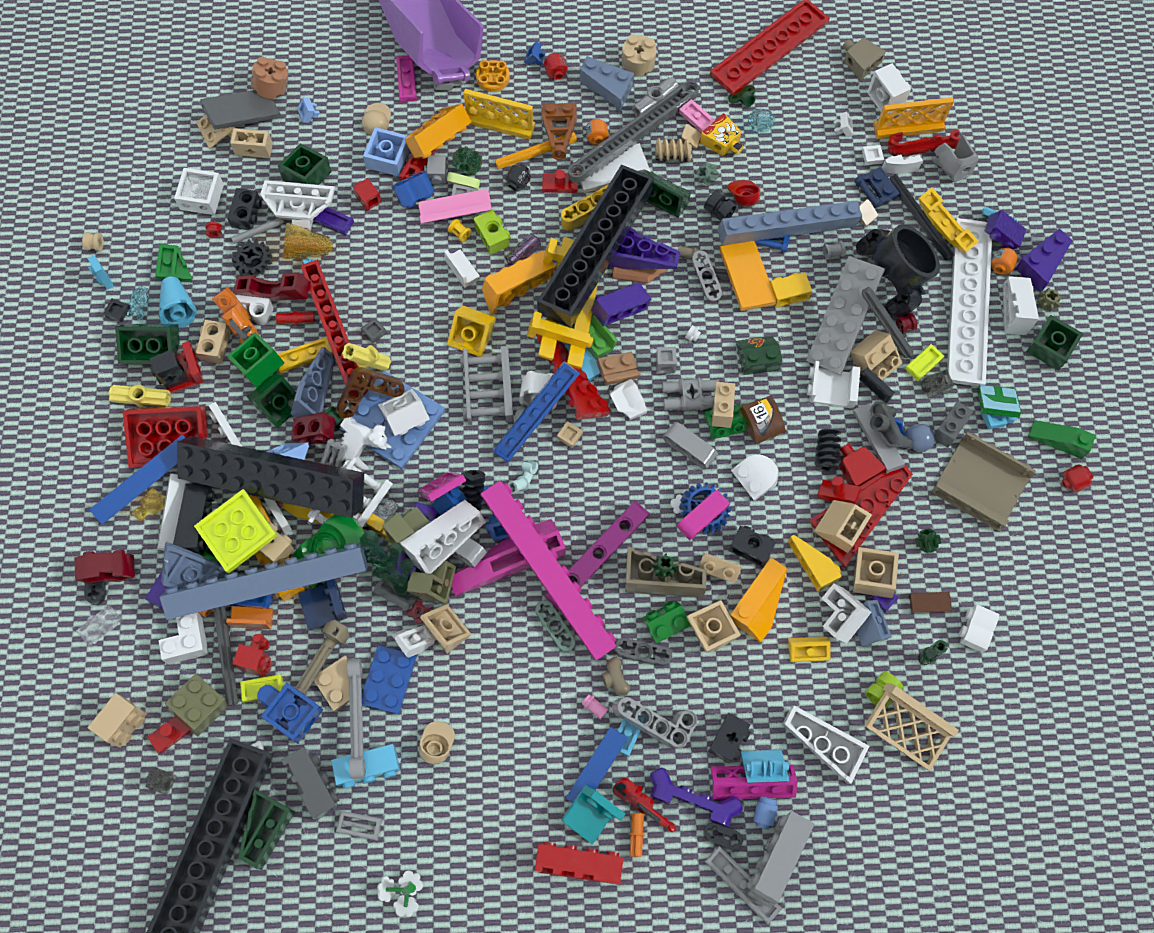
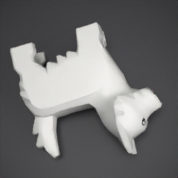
M352 417L344 418L340 425L346 431L343 434L344 437H342L343 441L341 442L339 439L335 441L341 443L340 445L348 446L343 460L351 461L354 457L357 458L354 466L359 470L369 469L359 458L366 445L384 450L391 448L387 443L385 426L378 424L371 429L357 423Z

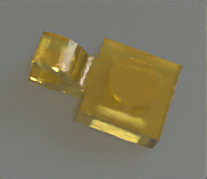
M152 488L139 501L142 506L137 507L132 514L140 522L150 512L155 516L165 506L166 498L156 489Z

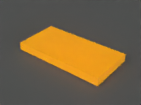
M755 241L720 246L719 250L740 310L745 311L775 305L777 301Z

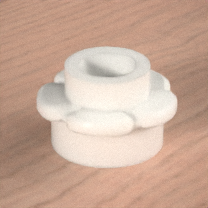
M692 325L685 338L689 340V343L692 340L696 342L701 334L698 331L699 327L696 328Z

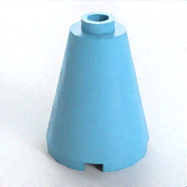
M167 277L161 282L159 319L162 324H178L179 328L188 326L195 320V315H197L196 306L180 280L176 277Z

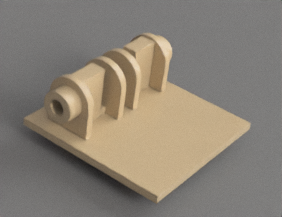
M204 115L196 122L209 149L213 148L226 136L231 138L233 128H235V126L214 130L207 115Z

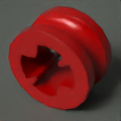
M209 222L205 225L206 236L210 238L222 236V225L220 223Z

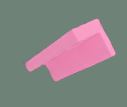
M488 189L418 203L422 224L492 210Z

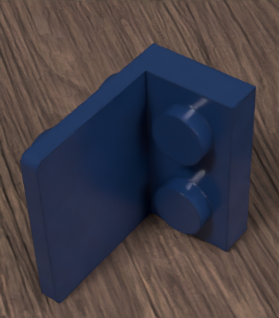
M335 579L327 580L325 585L298 594L308 630L311 631L323 627L332 620L341 621L347 619L339 587Z

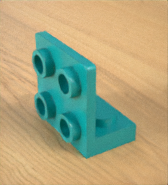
M585 785L563 816L562 822L593 844L609 820H612L614 817L621 821L625 813L599 792Z

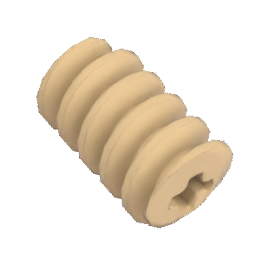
M657 138L655 160L659 156L660 161H662L663 157L666 156L667 161H669L670 157L673 156L674 161H676L678 156H680L681 162H683L685 157L690 162L691 143L689 144L688 139H685L682 144V140L678 139L675 144L674 138L670 140V143H668L667 138H664L663 143H661L660 138Z

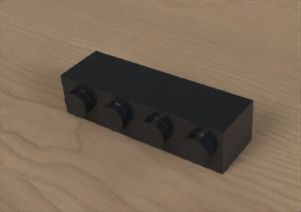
M185 483L173 541L174 545L202 555L203 550H206V542L194 526L212 513L211 506L212 502L215 501V491L210 486L199 483Z

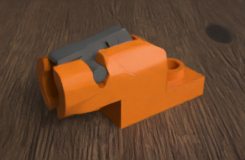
M229 287L212 298L224 313L221 318L241 343L254 332L258 334L257 329L249 320L252 316Z

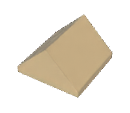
M721 600L686 617L706 653L719 650L741 635Z
M448 604L427 612L420 617L425 627L446 654L471 636L469 630Z

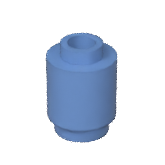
M760 796V801H757L753 821L757 822V827L769 830V826H774L778 806H776L777 800Z

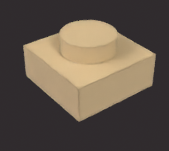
M567 421L558 433L557 439L573 448L583 434V430Z

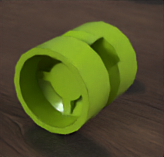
M883 671L876 679V684H871L865 691L866 697L875 706H877L885 692L882 689L886 683L895 685L901 690L904 689L902 683L887 671ZM888 699L885 709L893 702L891 699Z

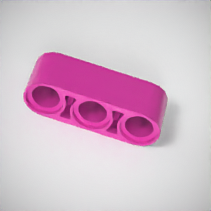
M715 490L682 519L676 527L690 541L731 503L718 490Z

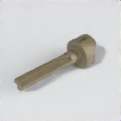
M336 620L329 621L324 625L321 632L327 638L323 641L295 689L303 694H306L336 643L345 645L349 638L348 628Z

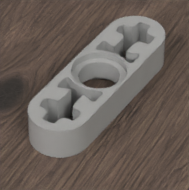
M697 251L692 257V264L706 299L710 302H716L722 296L720 284L708 254L704 251ZM698 255L705 258L703 260L704 267L706 265H708L709 267L703 268L701 271H699L698 268L702 267L701 263L695 261L698 258ZM703 272H710L712 279L704 281L702 279ZM715 282L712 287L714 291H718L716 298L709 296L711 292L710 286L706 288L705 285Z

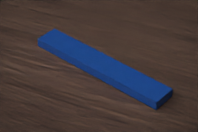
M564 361L495 446L493 452L508 463L578 377L579 372Z
M181 435L89 509L101 524L108 521L177 465V442L185 439L184 435Z

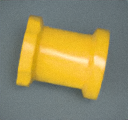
M459 219L452 221L448 227V232L455 234L460 242H465L472 233L471 229L463 226Z

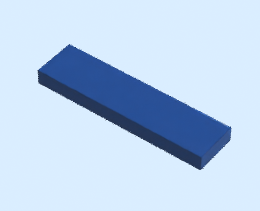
M613 727L609 728L566 796L567 800L573 803L585 785L594 790L597 789L628 740V737Z

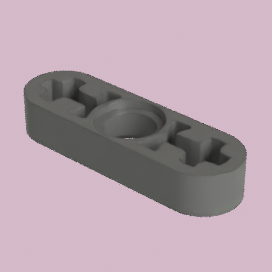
M620 638L615 643V653L622 658L658 666H667L672 660V652L665 646L628 638ZM626 643V647L632 649L633 645H636L634 655H631L632 650L628 649L625 650V653L621 652V648H618V646ZM640 647H646L649 650L647 657H640L637 651ZM652 649H656L655 654L659 655L662 652H666L665 655L668 658L661 661L659 656L654 655V660L650 659L653 653Z

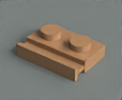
M632 351L598 358L596 361L601 376L604 378L605 385L637 379L641 375L638 372V366Z

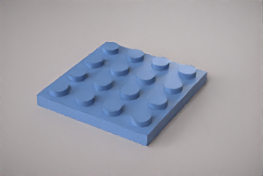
M383 370V374L392 376L391 374ZM377 379L373 385L380 386L383 380ZM404 382V392L413 389L424 405L430 419L424 425L413 427L407 433L395 436L378 404L393 397L368 390L361 399L355 414L352 416L357 423L371 429L378 424L385 426L387 443L391 448L384 450L366 445V447L402 470L446 411L445 407ZM396 385V387H392V389L395 390V388H399V386ZM342 427L339 428L341 432L346 433Z

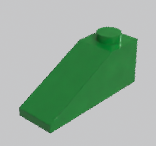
M1038 420L1033 421L1028 438L1080 459H1083L1091 451L1096 437L1095 434L1077 427Z

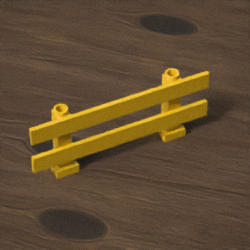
M563 237L562 244L559 246L557 245V239L550 238L543 262L550 264L552 260L557 261L558 268L574 242L573 239ZM597 285L575 320L574 329L560 325V323L547 317L545 320L541 319L542 313L534 312L529 323L527 337L534 338L536 334L542 335L538 352L539 357L553 360L558 340L570 344L567 364L578 369L582 368L586 347L590 348L593 342V337L588 332Z

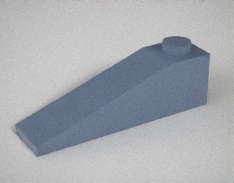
M325 347L320 349L298 384L291 415L295 418L323 411L335 362L334 355Z

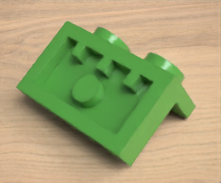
M593 315L588 332L593 337V342L590 348H586L595 359H598L613 351L617 339Z

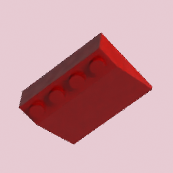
M206 404L132 408L122 411L128 468L143 467L181 435H184L185 438L195 436L207 439Z

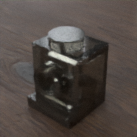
M947 369L943 370V372L927 375L921 382V388L928 398L947 394L954 386Z
M154 767L153 771L151 770L146 777L147 784L145 787L168 796L177 775Z

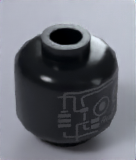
M523 164L512 165L505 176L506 185L517 192L524 190L531 179V174L528 172L529 168Z

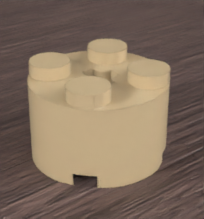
M632 34L622 47V66L627 71L634 73V76H644L645 73H650L655 66V41L646 36Z

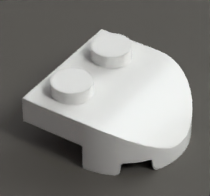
M763 455L749 456L731 470L754 501L770 489L772 490L778 482L779 470L777 465L770 458Z

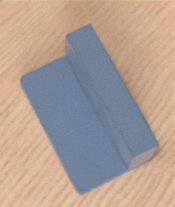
M878 600L862 603L872 613L856 631L861 645L864 647L877 641L892 638Z

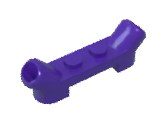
M663 767L650 773L649 777L654 786L650 797L669 805L672 797L710 812L708 821L728 828L732 818L742 814L743 807L738 797L732 796L719 803L711 801L712 797L702 793H700V796L692 793V789L682 785L680 788L675 787L667 770Z

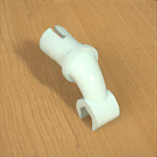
M531 460L523 462V476L508 483L513 494L528 490L532 476L538 469L537 462Z

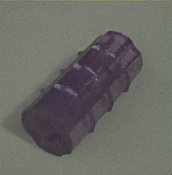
M530 233L505 256V260L512 266L519 260L529 258L541 246V241L533 233Z

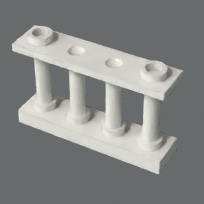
M355 457L351 461L347 460L342 468L362 472L354 466L357 461ZM365 474L364 483L372 487L376 495L373 499L364 497V512L361 515L353 516L361 527L364 526L393 483L387 479L384 483H378ZM312 509L307 515L310 518L307 522L309 525L314 520L321 524L327 520L325 516L320 514L319 510Z

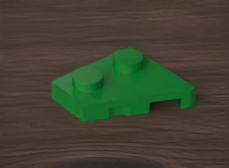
M159 244L156 280L176 277L180 282L192 283V276L182 257L179 246Z

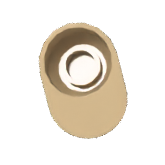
M373 103L366 108L362 118V127L368 135L372 136L375 127L387 130L391 118L389 107L383 103Z
M440 721L431 722L425 727L419 743V754L425 762L435 765L446 760L455 738L452 727Z

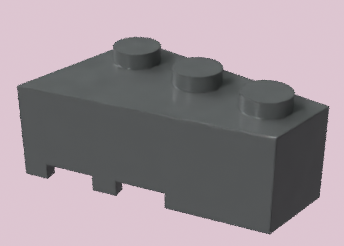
M303 747L281 759L283 765H287L292 775L290 778L296 784L312 819L317 821L339 808L337 804L339 798L334 790H330L328 786L330 780L325 771L321 772L318 766L321 762L316 753L312 754V752Z

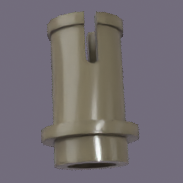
M681 245L678 247L680 257L692 259L695 252L701 251L697 247L695 249Z

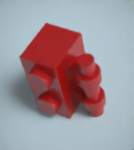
M255 634L250 647L239 644L232 664L242 672L265 677L266 673H269L272 668L271 658L264 652L269 649L270 642L262 634Z

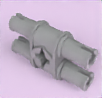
M699 377L697 379L683 380L681 378L679 381L662 382L663 393L679 392L681 394L680 398L664 399V410L681 409V411L685 412L688 410L702 411L704 408H713L714 397H704L702 392L715 391L716 382H719V379L702 380Z

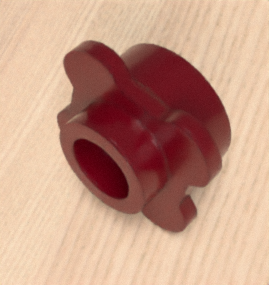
M416 601L414 606L407 610V616L412 617L416 624H422L421 615L431 610L426 608L421 601Z

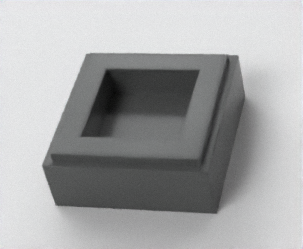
M376 318L361 328L363 334L372 343H375L387 334V330Z

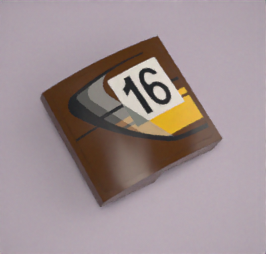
M772 395L743 405L739 409L749 424L746 430L755 445L786 432L782 415Z

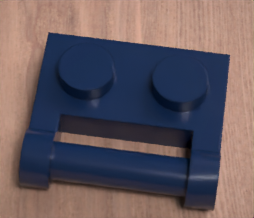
M881 167L865 175H860L854 180L856 186H859L870 200L874 209L898 198L900 195ZM866 182H868V184L871 186V188L874 190V192L876 193V195H877L879 198H877V197L874 195V193H873V192L871 191V189L868 187V185L866 184Z

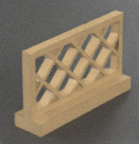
M886 683L882 689L885 691L864 726L930 771L950 737H955L959 730L897 686ZM888 699H891L894 702L895 710L886 712L885 704ZM908 711L910 721L902 723L900 712ZM896 714L897 724L888 726L887 716ZM882 717L884 728L876 729L872 725L875 720ZM924 722L926 732L918 734L916 723ZM911 725L913 735L904 737L903 727ZM898 728L900 738L892 740L889 730ZM932 734H941L943 737L940 742L933 745ZM927 736L929 746L920 748L918 738ZM914 739L915 750L908 751L905 741ZM929 750L931 757L925 763L922 761L921 752Z

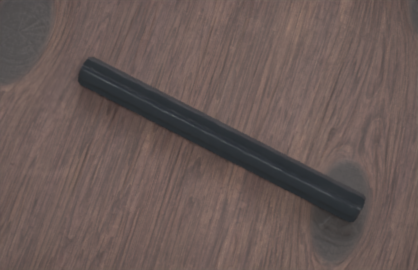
M897 174L891 176L890 180L899 191V197L944 260L948 261L953 258V251Z

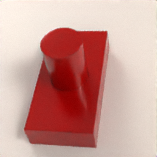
M557 170L555 174H543L542 193H577L578 183L570 181L568 174H565L563 170Z
M834 477L832 481H822L817 497L821 500L832 502L837 500L856 505L861 493V487L844 484L842 477Z
M174 717L147 736L157 753L161 754L191 731Z

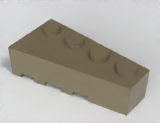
M628 546L625 592L704 597L707 570L685 563L674 562L673 564L678 565L677 570L674 571V577L668 576L663 580V577L655 576L657 569L652 568L653 563L656 562V556L649 552L637 551L635 548Z

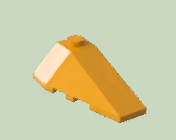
M773 558L769 559L730 615L738 628L760 643L773 625L787 571L785 566Z

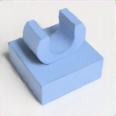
M303 97L297 108L303 123H309L312 117L317 118L320 113L315 111L317 104L311 103L309 97Z

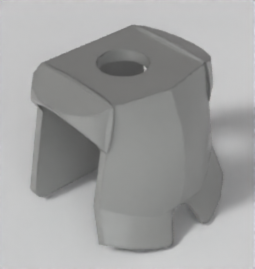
M961 135L955 152H953L950 146L943 143L934 151L938 158L932 157V161L941 167L953 182L972 175L979 160L965 135Z

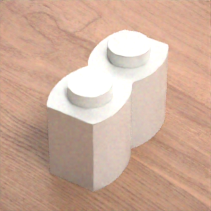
M980 605L969 608L965 616L967 624L966 626L963 625L959 632L961 637L960 643L981 653L985 652L991 642L1000 614Z

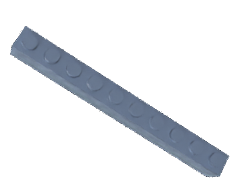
M356 542L344 545V548L338 550L336 547L324 550L325 553L318 555L316 552L304 555L305 558L297 559V557H292L284 560L285 563L281 564L271 562L265 564V568L261 569L251 567L245 569L244 573L237 574L235 571L225 574L224 578L218 579L215 576L205 579L204 583L198 584L197 581L185 584L183 588L178 589L177 586L167 588L160 596L166 620L366 571L368 565L362 544L356 545Z

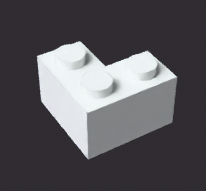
M835 583L822 597V600L835 610L823 627L836 639L848 643L872 612L846 589Z
M198 612L177 617L179 635L159 640L161 659L167 664L209 654L203 618Z

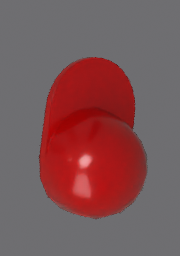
M736 180L728 184V190L734 195V199L739 206L751 207L759 202L760 188L752 181Z

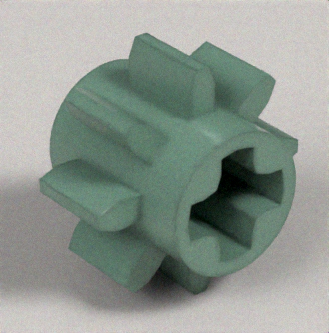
M705 162V166H699L696 173L700 178L699 182L706 185L716 182L719 174L716 170L717 165Z

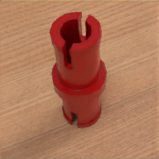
M293 310L290 313H276L277 325L315 323L314 311L297 312V310Z

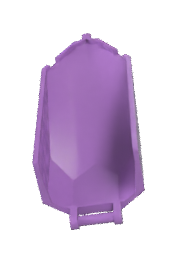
M379 0L396 42L420 68L433 76L436 84L455 80H470L468 69L481 57L484 26L459 0Z

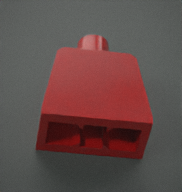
M849 443L840 448L845 458L839 463V468L849 485L862 486L886 469L864 446L856 451Z

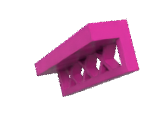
M789 765V770H787V772H790L789 781L747 783L746 777L738 775L739 773H745L744 766H711L713 799H727L732 796L738 797V799H757L760 796L767 798H796L798 781L794 765ZM717 774H725L727 777L717 778Z

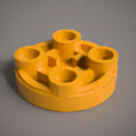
M483 60L476 70L477 84L488 92L501 91L510 81V72L504 61Z

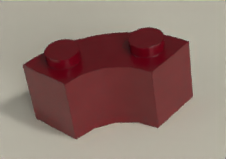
M116 550L113 553L87 551L82 556L74 558L75 581L92 584L96 582H123L135 578L134 555L127 554L124 550Z

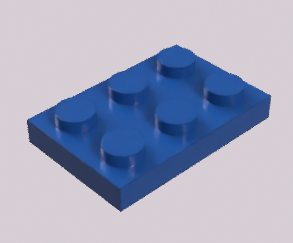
M378 645L362 693V705L399 715L417 655L408 658L403 651Z

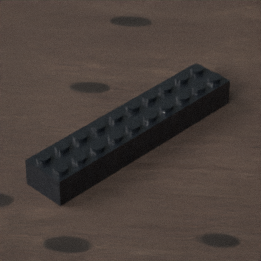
M621 164L537 300V312L570 328L572 327L653 192L654 177Z
M189 436L177 442L178 479L240 492L244 489L248 495L350 518L363 511L364 472L195 436Z
M229 739L146 933L201 932L248 819L254 789L260 790L274 754L235 739Z

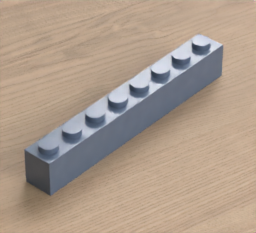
M858 201L725 218L722 219L717 231L721 245L785 237L787 235L793 236L851 228L858 224L862 218V213Z

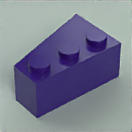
M1059 228L1026 254L1015 269L1024 278H1031L1032 286L1041 292L1051 280L1073 240Z

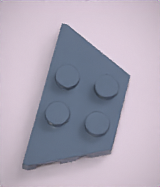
M169 542L165 543L161 582L164 586H177L179 589L185 587V584L197 581L200 584L204 583L207 578L217 576L220 579L225 574H228L220 562Z

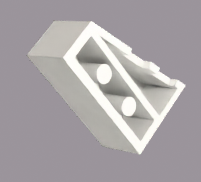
M1009 276L1003 284L1004 334L1027 335L1039 320L1031 278Z

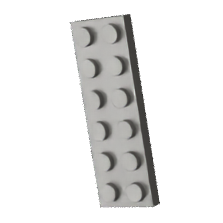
M848 256L807 357V362L814 364L815 361H819L820 367L842 375L870 307L862 296V290L870 287L875 293L885 271L884 268Z

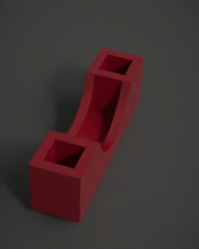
M299 272L283 273L282 279L278 281L263 280L252 275L236 276L233 293L235 295L268 298L271 301L308 299L311 282Z

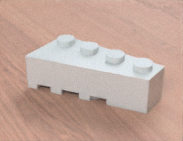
M464 500L400 542V544L416 567L423 573L431 574L486 522L480 511Z
M791 706L782 725L847 784H851L869 746L804 710Z

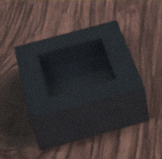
M111 298L103 314L107 318L122 323L130 306L127 303Z

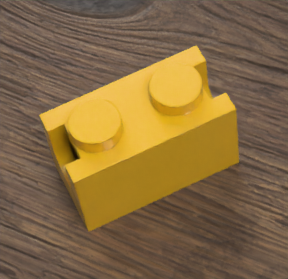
M805 272L800 274L793 273L784 278L777 277L770 282L777 301L774 305L775 308L809 300L812 294V288Z

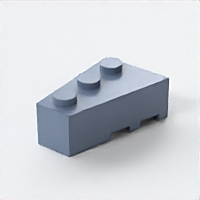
M586 56L580 68V82L595 94L601 95L604 101L613 104L616 110L620 112L633 87L634 73Z

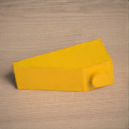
M792 535L789 538L788 544L817 592L839 581L842 576L841 570L836 563L834 564L829 557L797 536Z

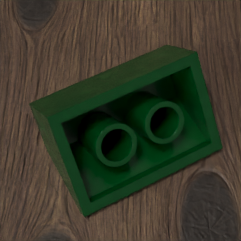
M645 169L638 170L654 177L653 192L647 202L679 218L689 204L691 192L657 176L653 172Z
M122 324L115 326L118 364H152L150 358L172 350L177 355L180 344L178 324Z

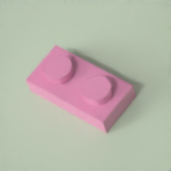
M692 99L679 109V114L701 133L715 121Z

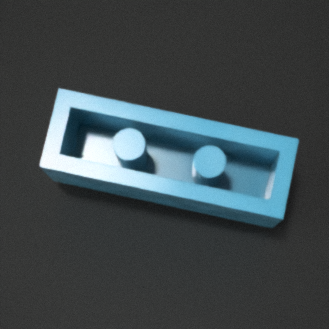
M394 744L363 752L366 770L365 778L351 779L349 766L351 755L331 760L336 785L343 789L355 787V783L363 781V784L376 781L375 778L384 776V778L394 777L396 772L401 771Z

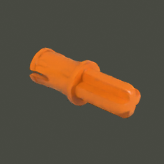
M631 814V833H628L630 836L631 857L642 856L643 837L645 836L643 833L645 814Z

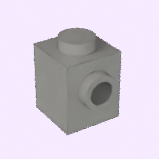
M430 155L428 157V164L424 166V171L431 183H446L447 161L445 155Z

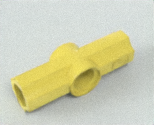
M348 343L344 346L342 352L345 359L354 361L359 367L363 368L372 367L386 371L391 363L389 356L378 353L372 345L363 348Z
M113 385L109 390V400L111 402L136 404L141 408L146 406L166 407L170 405L171 401L169 390L144 388L142 385H134L132 387Z

